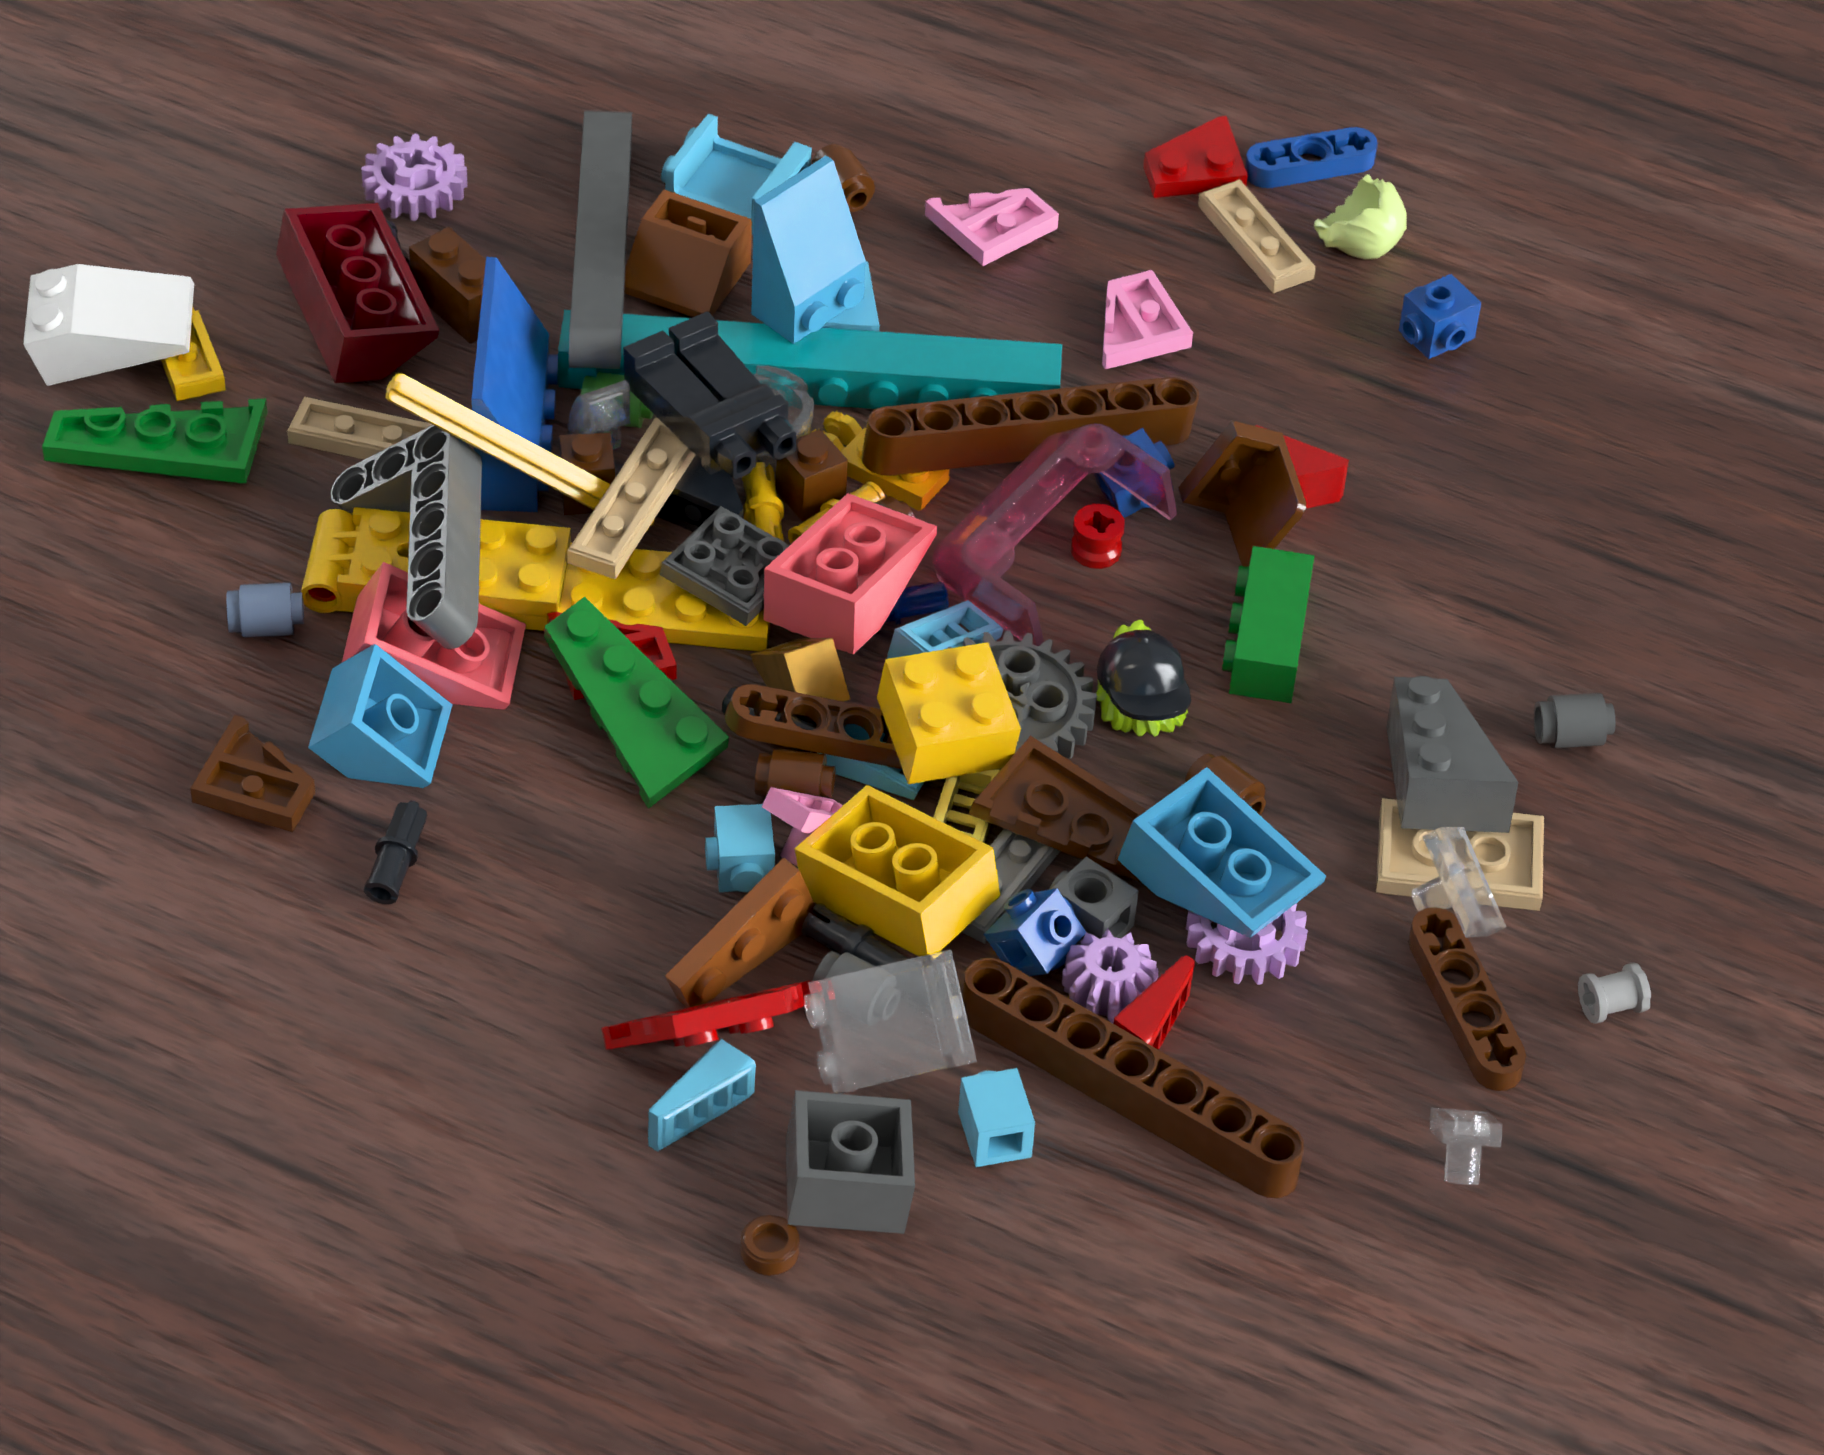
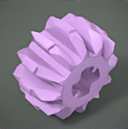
M1107 928L1100 939L1086 933L1081 944L1071 945L1070 951L1066 955V968L1063 969L1062 985L1064 986V992L1069 993L1070 1000L1097 1015L1107 1016L1108 1020L1113 1024L1114 1017L1158 979L1157 962L1151 960L1149 944L1134 945L1131 932L1122 938L1113 937L1109 928Z

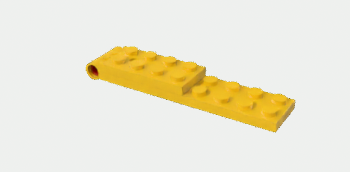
M354 507L353 514L341 509H329L321 513L318 518L301 589L303 604L307 608L319 613L334 611L354 612L357 596L383 562L408 572L410 512ZM481 519L479 604L525 623V629L544 631L545 625H547V613H563L583 597H586L609 620H616L624 625L645 624L662 627L668 643L758 652L767 649L770 622L764 620V609L745 626L660 576L662 562L672 552L635 549L617 578L613 579L568 564L567 550L572 544L571 528Z

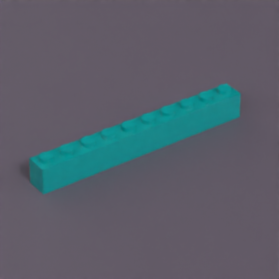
M564 310L558 347L559 387L582 389L584 377L586 375L597 376L598 372L624 375L623 347L662 330L669 336V327L691 318L623 314L620 369L569 368L571 310ZM716 320L718 322V335L760 383L768 385L775 396L781 394L788 403L877 409L896 405L1060 389L1062 344L821 328L793 344L764 323Z

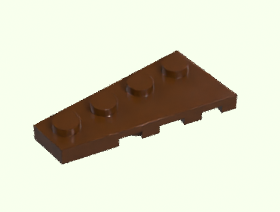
M1031 735L973 801L969 812L971 816L1082 860L1088 857L1107 870L1142 883L1117 859L1133 820L1147 810Z

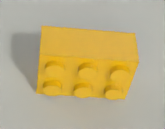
M869 785L860 790L794 848L798 870L815 903L824 904L829 910L857 925L864 924L868 926L878 936L928 962L1001 896L993 847Z

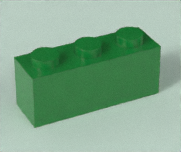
M1253 546L1250 566L1239 565L1234 596L1244 597L1243 604L1233 602L1228 633L1237 634L1238 637L1237 641L1226 640L1222 671L1232 672L1229 694L1292 703L1315 555Z

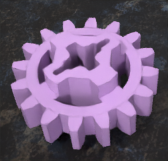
M413 134L411 141L404 142L400 137L395 136L393 137V146L389 147L379 143L376 145L377 154H367L365 156L366 166H362V186L365 188L366 200H375V203L379 204L381 210H385L388 207L391 208L392 218L399 217L402 212L409 214L411 221H416L419 213L426 212L430 218H436L437 208L440 207L450 212L453 210V200L462 201L464 198V188H467V167L464 166L463 154H454V145L451 143L439 147L438 137L432 136L426 142L421 141L418 134Z
M1296 903L1249 938L1218 923L1217 928L1212 929L1211 920L1188 910L1186 944L1189 948H1197L1195 961L1198 964L1209 961L1213 962V976L1218 977L1227 970L1233 972V983L1239 984L1244 975H1252L1257 985L1263 984L1265 972L1269 971L1273 976L1280 979L1284 976L1285 964L1293 967L1298 965L1300 951L1305 950L1308 932L1305 929L1307 915L1305 911H1296ZM1281 930L1282 937L1277 941L1275 939L1276 931Z

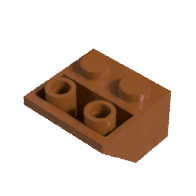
M663 189L641 219L625 267L624 293L691 317L698 316L707 311L713 316L751 263L752 219Z

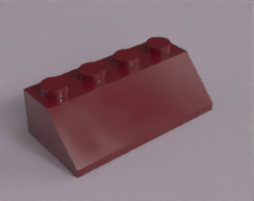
M378 203L284 209L276 256L334 383L383 380L438 338L440 330Z

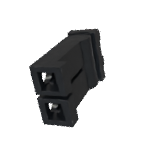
M708 311L669 327V336L662 330L623 347L624 385L696 456L702 458V467L709 475L723 469L736 480L751 473L752 469L756 466V454L766 450L773 458L781 460L795 453L796 432L788 422L787 400L781 394L775 396L768 385L760 383L718 335V322Z

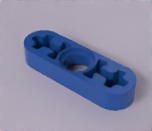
M1349 127L1257 143L1247 151L1245 169L1248 174L1247 180L1257 187L1275 188L1365 172L1371 169L1375 163L1377 138L1366 129ZM1303 154H1313L1321 157L1322 160L1309 161L1300 156Z

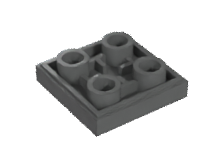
M720 506L662 562L660 576L747 626L764 609V568L788 548L789 545L749 523L739 515Z

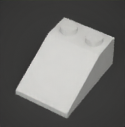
M82 264L49 269L42 273L31 275L23 345L47 386L189 353L194 283L191 277Z

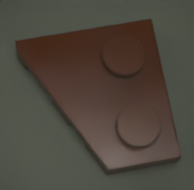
M238 715L233 716L190 788L192 803L290 832L294 831L315 795L314 779L297 764L288 762L284 757V753L271 741L263 744L249 731V722Z

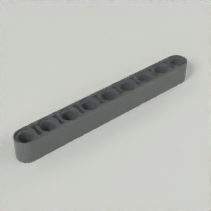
M584 111L569 334V368L620 369L632 112Z

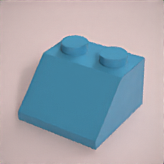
M373 644L332 668L308 748L347 778L424 788L431 784L453 704L378 645Z

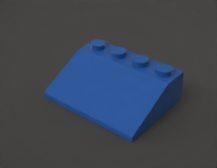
M486 257L471 398L472 411L552 453L553 425H545L546 420H555L556 389L548 388L549 384L558 385V355L550 354L548 331L497 257ZM473 446V450L481 456L482 460L481 510L538 512L539 491L549 492V486Z

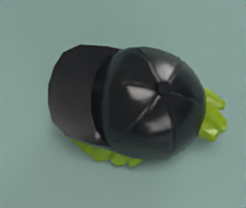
M1143 620L1134 621L1130 627L1126 625L1119 626L1113 639L1101 653L1097 664L1098 685L1096 700L1099 701L1101 707V719L1104 722H1111L1112 728L1116 731L1122 730L1127 733L1133 729L1137 736H1142L1148 732L1156 737L1160 730L1169 733L1173 732L1175 726L1180 728L1183 725L1188 713L1187 709L1192 701L1190 690L1184 677V668L1179 651L1168 639L1145 626Z

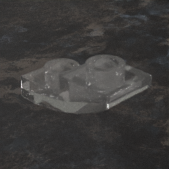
M626 380L579 395L570 412L567 435L611 432L613 449L621 447V426L630 423V386Z

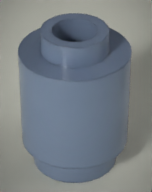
M291 582L240 585L239 590L227 591L226 603L229 633L242 632L243 638L294 635V624H304L302 592L293 593Z

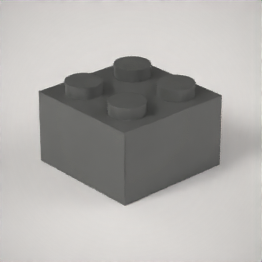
M795 1090L786 1133L788 1225L905 1233L915 1190L911 1100Z

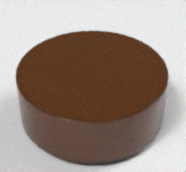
M764 1215L754 1218L746 1224L741 1233L740 1254L744 1264L752 1271L762 1275H778L788 1271L795 1265L799 1257L800 1237L798 1230L794 1225H788L787 1219L780 1216Z

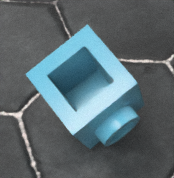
M763 804L715 806L714 837L705 838V858L707 871L717 870L719 892H749L775 867L771 813L762 808Z
M1014 1068L997 1072L989 1070L974 1076L962 1077L958 1114L975 1167L1031 1158L1035 1120L1018 1069Z

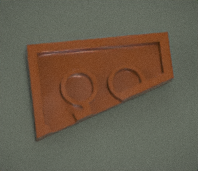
M783 858L665 975L676 998L688 1008L706 1004L714 999L722 991L802 934L803 922L809 912L815 917L818 916V914L813 912L815 903L800 871L794 865Z

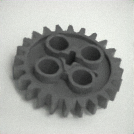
M1010 630L1005 631L1002 641H995L989 632H984L983 643H989L1021 727L1015 753L1031 735L1060 755L1071 759L1074 755L1075 744L1084 746L1086 744L1087 731H1092L1094 725L1097 694L1092 693L1093 678L1083 677L1084 663L1069 664L1071 651L1068 649L1056 654L1052 653L1053 640L1051 639L1046 640L1040 646L1033 645L1032 633H1027L1022 641L1018 642L1014 641ZM968 637L963 640V646L976 644Z

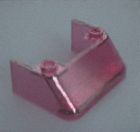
M1089 424L1052 434L1040 443L937 545L933 553L936 575L943 585L965 601L969 600L1005 630H1010L1012 635L1022 641L1027 633H1032L1033 645L1040 646L1044 639L1035 602L1000 578L1014 562V547L1088 473H1103L1171 521L1177 515L1169 468L1110 427L1102 424Z

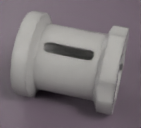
M1638 963L1626 964L1622 971L1601 977H1597L1593 973H1587L1579 978L1578 994L1583 1012L1591 1023L1603 1022L1606 1020L1607 1015L1628 1009L1641 1013L1646 1012L1650 1008L1651 991L1645 972Z

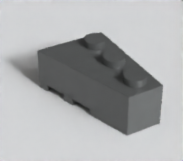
M1417 676L1414 678L1394 677L1386 728L1401 828L1509 833L1518 781L1448 679H1435L1428 676Z

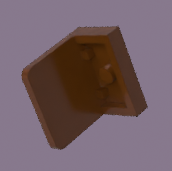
M1234 420L1229 423L1178 487L1183 503L1225 513L1242 566H1250L1253 546L1275 549L1293 526L1302 518L1306 510V501L1283 433Z

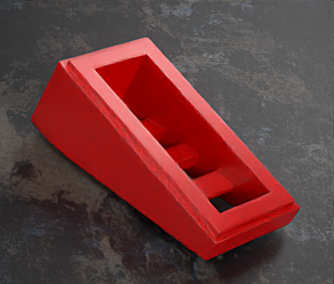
M1187 954L1184 957L1182 956L1115 1016L1113 1024L1159 1050L1189 998L1195 960Z

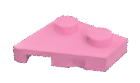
M1029 188L1006 190L998 194L989 192L969 194L968 203L943 206L941 198L937 197L926 200L925 216L982 266L1058 228L1059 214Z
M1153 270L1108 281L1102 366L1104 369L1187 349L1192 346V330Z

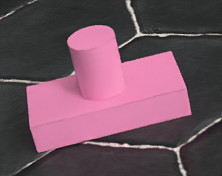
M771 787L762 808L793 826L780 856L798 866L794 848L843 805L830 798Z

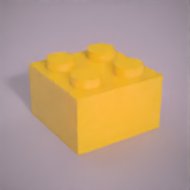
M988 642L885 659L877 700L908 785L1000 769L1014 755L1021 727Z

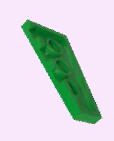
M248 399V407L223 408V401L201 402L200 410L171 411L170 404L150 405V409L133 414H125L122 407L54 411L42 445L44 461L246 484L268 413L267 399Z
M583 597L545 625V640L575 689L580 690L591 708L590 714L599 729H604L616 749V757L626 773H631L640 788L639 795L648 809L728 748L729 736L586 597Z

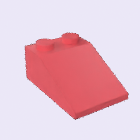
M847 493L764 568V620L809 638H833L837 650L854 655L883 626L937 535V526Z
M383 562L357 596L342 662L376 644L451 704L505 710L511 700L526 624L479 604L478 623L473 635L460 647L445 649L407 615L408 572Z

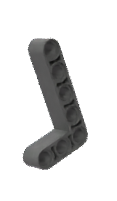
M431 425L343 471L335 480L330 495L331 500L351 514H353L354 507L410 512L407 615L445 649H454L468 641L478 623L482 460L481 456L466 442Z

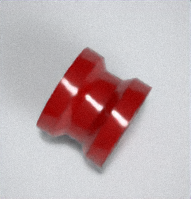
M1090 504L1077 511L1073 522L1074 536L1071 542V554L1078 563L1093 569H1103L1111 567L1118 562L1122 554L1121 538L1125 527V519L1122 514L1114 507L1106 504Z

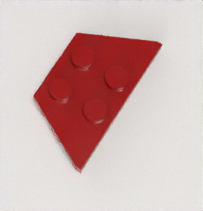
M806 980L601 1027L606 1050L673 1039L674 1047L683 1045L689 1047L719 1040L716 1029L728 1027L729 1034H746L774 1027L772 1016L789 1013L817 1001L815 992L812 991V980Z

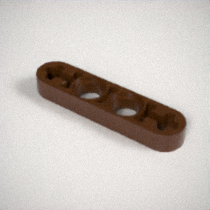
M746 684L738 687L733 692L725 712L726 724L735 734L746 739L902 769L881 709L757 684ZM748 707L754 709L755 716L749 714ZM780 712L779 721H775L777 713ZM795 714L809 716L815 721L817 728L813 730L802 729L793 722L791 716ZM848 724L861 726L866 730L870 739H854L845 732L843 726ZM882 733H885L883 742H881L880 738L882 736Z
M1438 907L1425 908L1419 911L1413 917L1408 940L1409 947L1474 1078L1482 1086L1495 1091H1505L1515 1087L1521 1081L1526 1060L1525 1048L1460 921L1453 913ZM1436 937H1444L1442 945L1443 952L1439 953L1440 943L1438 942ZM1448 969L1461 970L1469 976L1470 981L1465 984H1452L1446 981L1441 973ZM1471 1011L1481 1012L1487 1015L1492 1023L1486 1027L1472 1026L1464 1020L1463 1015ZM1494 1043L1493 1052L1497 1060L1489 1061L1492 1050L1491 1044ZM1509 1063L1508 1067L1501 1066V1064Z

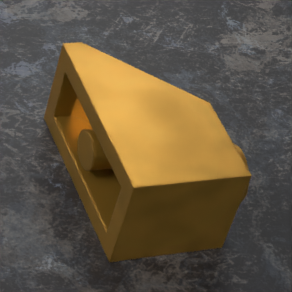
M833 638L796 639L750 654L753 665L767 687L842 702L850 700ZM804 715L805 721H807V722H812V721H814V720H813L812 718H810L809 716Z

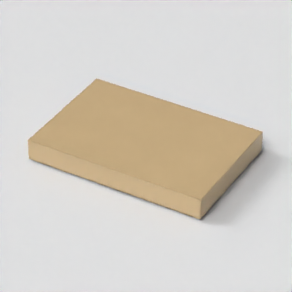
M1382 798L1379 819L1376 893L1540 911L1543 899L1544 816L1513 813L1509 833L1401 828L1397 800Z

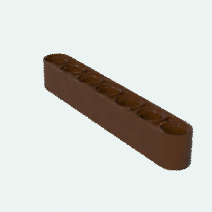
M1166 377L881 407L872 411L868 417L861 455L862 463L868 470L879 475H900L1093 454L1107 448L1116 438L1125 435L1129 436L1141 428L1144 429L1153 444L1161 441L1165 446L1183 443L1189 438L1199 392L1195 385L1188 380L1178 377Z
M982 958L975 960L967 967L964 974L962 1017L965 1023L972 1029L1261 1196L1281 1198L1288 1196L1295 1190L1303 1157L1304 1140L1300 1132L1293 1126L1004 961L996 958Z

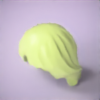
M1367 174L1358 182L1357 187L1353 189L1352 195L1345 199V204L1335 208L1336 213H1331L1323 220L1318 218L1314 223V228L1318 232L1319 238L1325 242L1326 248L1336 247L1350 256L1368 260L1385 255L1398 243L1406 230L1407 213L1399 194L1391 182H1384L1383 179L1379 180L1378 178L1372 180L1370 175Z

